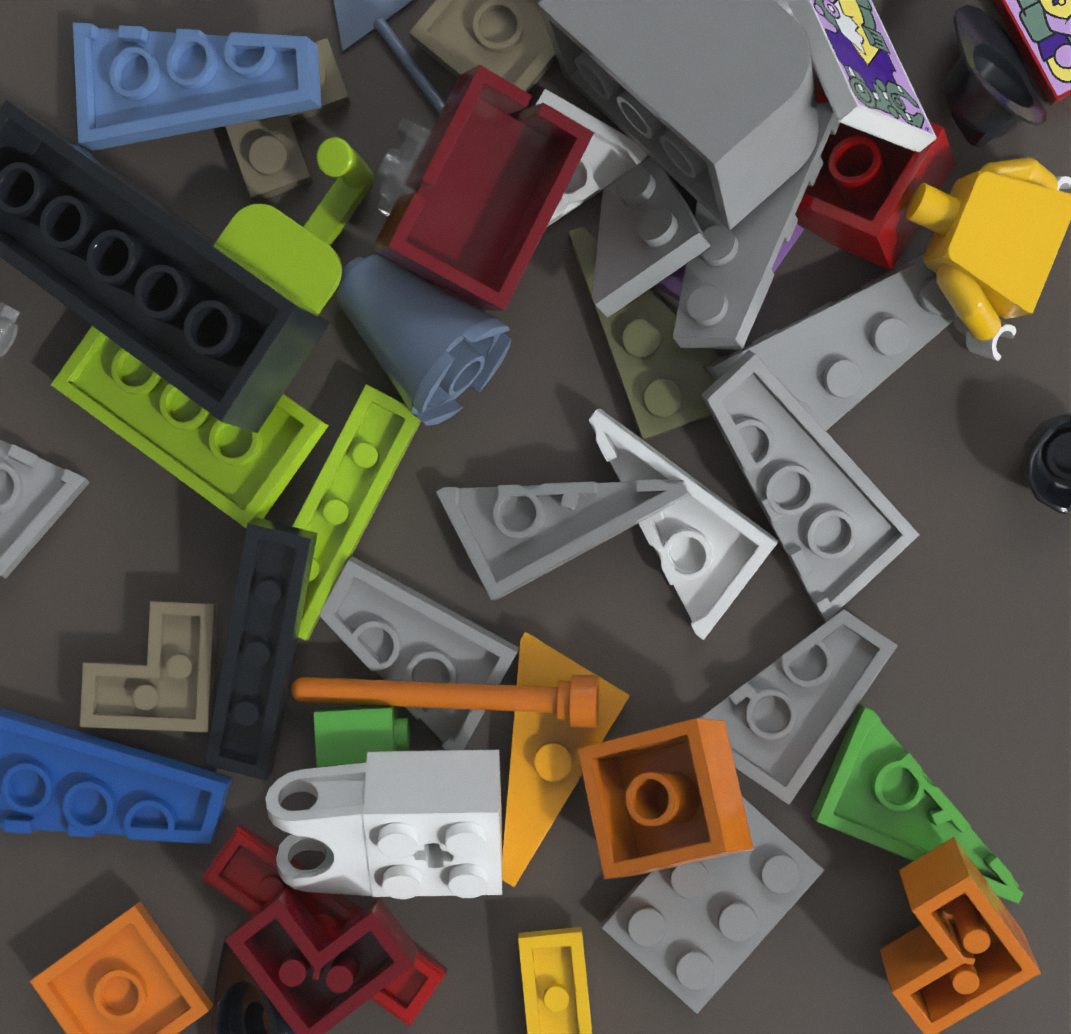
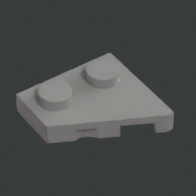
M650 156L603 189L592 299L594 304L607 318L711 247L672 176Z

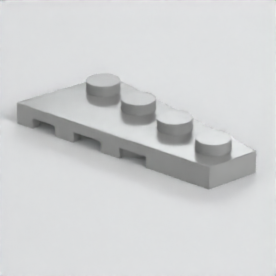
M748 350L701 394L816 611L827 622L920 534L754 352Z

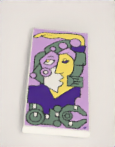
M785 0L807 36L811 63L838 122L917 152L922 151L937 139L872 0Z

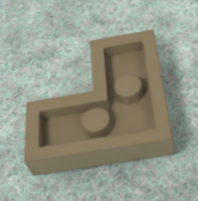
M328 38L314 42L318 45L322 108L225 126L250 198L254 203L313 182L293 123L351 103Z
M150 601L147 664L91 661L83 663L80 727L210 732L214 709L219 604Z

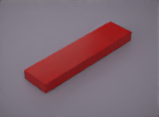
M242 823L233 832L201 878V880L250 914L254 913L289 886L284 883L278 874L276 861L278 849ZM291 859L290 864L299 870H307ZM293 889L327 936H330L363 910L342 894L305 892ZM418 948L414 965L370 999L410 1027L446 975L447 968Z

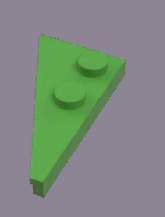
M858 703L811 813V817L818 823L912 861L954 837L996 895L1019 904L1024 892L1019 889L1020 885L1015 881L1012 873L987 848L971 829V825L940 788L934 785L926 776L918 762L909 752L904 750L882 724L879 716L872 709Z

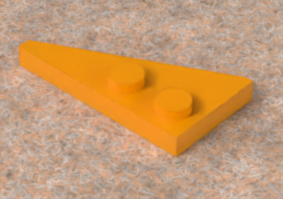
M526 631L520 639L517 685L558 687L559 681H571L572 675L598 676ZM600 676L597 728L570 727V720H558L557 713L514 711L502 855V880L513 887L517 884L583 774L578 749L602 743L630 697L628 693Z

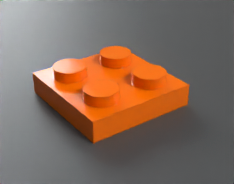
M141 901L29 981L66 1034H178L206 1014L214 1005Z

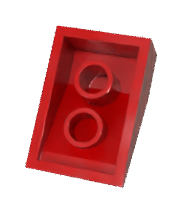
M813 78L816 102H829L820 81ZM929 122L937 139L922 151L917 152L840 123L836 134L829 135L820 156L823 164L813 186H807L795 213L798 219L797 223L837 248L892 270L919 226L906 219V211L915 191L923 183L941 190L956 165L944 127Z

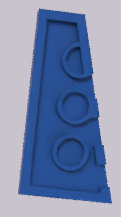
M0 707V828H4V832L30 834L34 830L68 832V836L77 837L114 834L127 835V838L130 840L211 844L215 839L233 777Z

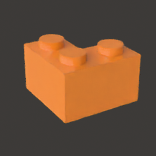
M954 837L899 870L911 910L921 922V925L881 948L880 953L892 994L923 1034H937L1041 973L1023 930Z

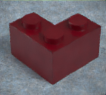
M287 886L239 923L225 939L295 1034H325L412 967L418 952V947L380 897L330 936H327L290 886Z

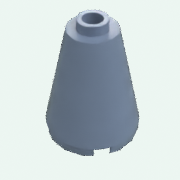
M371 255L365 259L357 257L350 261L342 270L336 295L337 303L412 414L419 418L426 426L440 424L458 413L464 407L455 399L469 386L479 393L502 364L511 344V338L504 332L510 331V329L496 316L380 255Z

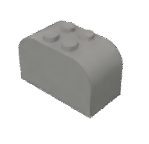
M541 0L538 3L564 78L729 230L794 175L811 156L818 139L819 121L810 48L802 26L795 19L793 11L785 0Z

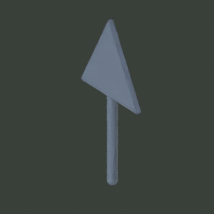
M334 0L342 52H346L374 30H377L440 115L446 102L387 24L388 20L416 0Z

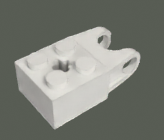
M499 750L367 752L366 763L301 769L289 772L277 779L268 790L266 796L268 818L274 826L291 834L279 845L276 861L278 874L284 883L293 889L305 892L392 897L395 899H410L415 896L475 898L481 895H502V810ZM295 792H308L317 797L316 803L308 810L290 811L280 806L284 798ZM302 851H321L326 855L324 862L311 870H299L290 864L293 856Z

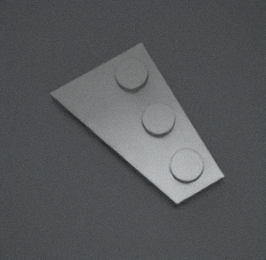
M353 556L348 559L319 614L371 671H376L384 680L500 685L519 650V647ZM406 707L417 720L421 718L443 742L441 746L446 751L464 750L485 710Z
M843 609L700 718L725 720L735 768L790 805L898 645Z

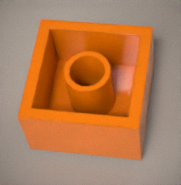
M695 718L578 749L604 879L636 876L754 849L725 720Z

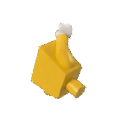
M1032 157L987 163L979 171L959 178L953 185L950 194L923 183L915 191L906 211L907 220L934 232L924 256V264L936 273L937 285L968 330L966 336L968 350L973 354L996 361L1001 359V355L997 352L996 348L999 336L1013 339L1016 334V328L1011 324L1001 322L999 316L1009 319L1033 314L1071 220V194L1059 191V189H1069L1071 187V178L1067 176H1054Z

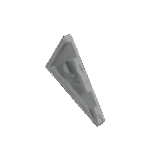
M661 479L609 483H544L542 485L529 486L517 484L476 488L444 487L436 491L491 600H498L691 495L684 480Z

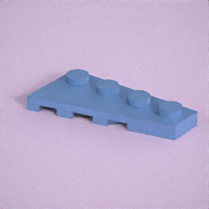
M73 22L78 144L91 151L322 108L318 45L307 36L231 32L229 36L206 35L200 30L176 29V33L148 31L141 26L119 25V29L98 28L91 23Z

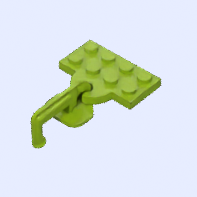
M339 137L328 138L318 148L317 163L320 170L325 175L338 178L304 227L270 205L252 204L235 214L216 241L318 314L337 289L342 276L340 258L331 245L374 184V174L371 168L344 139ZM91 326L51 383V386L246 529L247 523L255 517L264 519L329 426L284 393L258 433L223 423L93 326Z

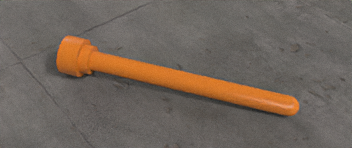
M572 675L571 681H559L558 687L300 677L291 686L293 698L303 703L557 713L558 720H570V727L597 728L599 676Z

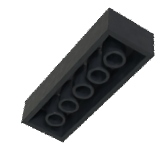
M7 100L0 108V257L223 423L258 433L330 322L49 123Z

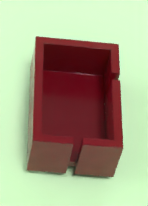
M478 65L460 74L404 184L416 192L398 196L372 249L482 310L505 311L594 132L544 102L522 110L518 118L515 119L508 114L526 108L532 95L482 65Z

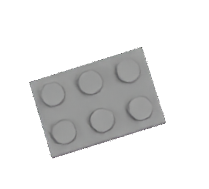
M743 796L742 799L753 850L645 873L601 922V928L696 1014L699 1013L824 871L816 861Z

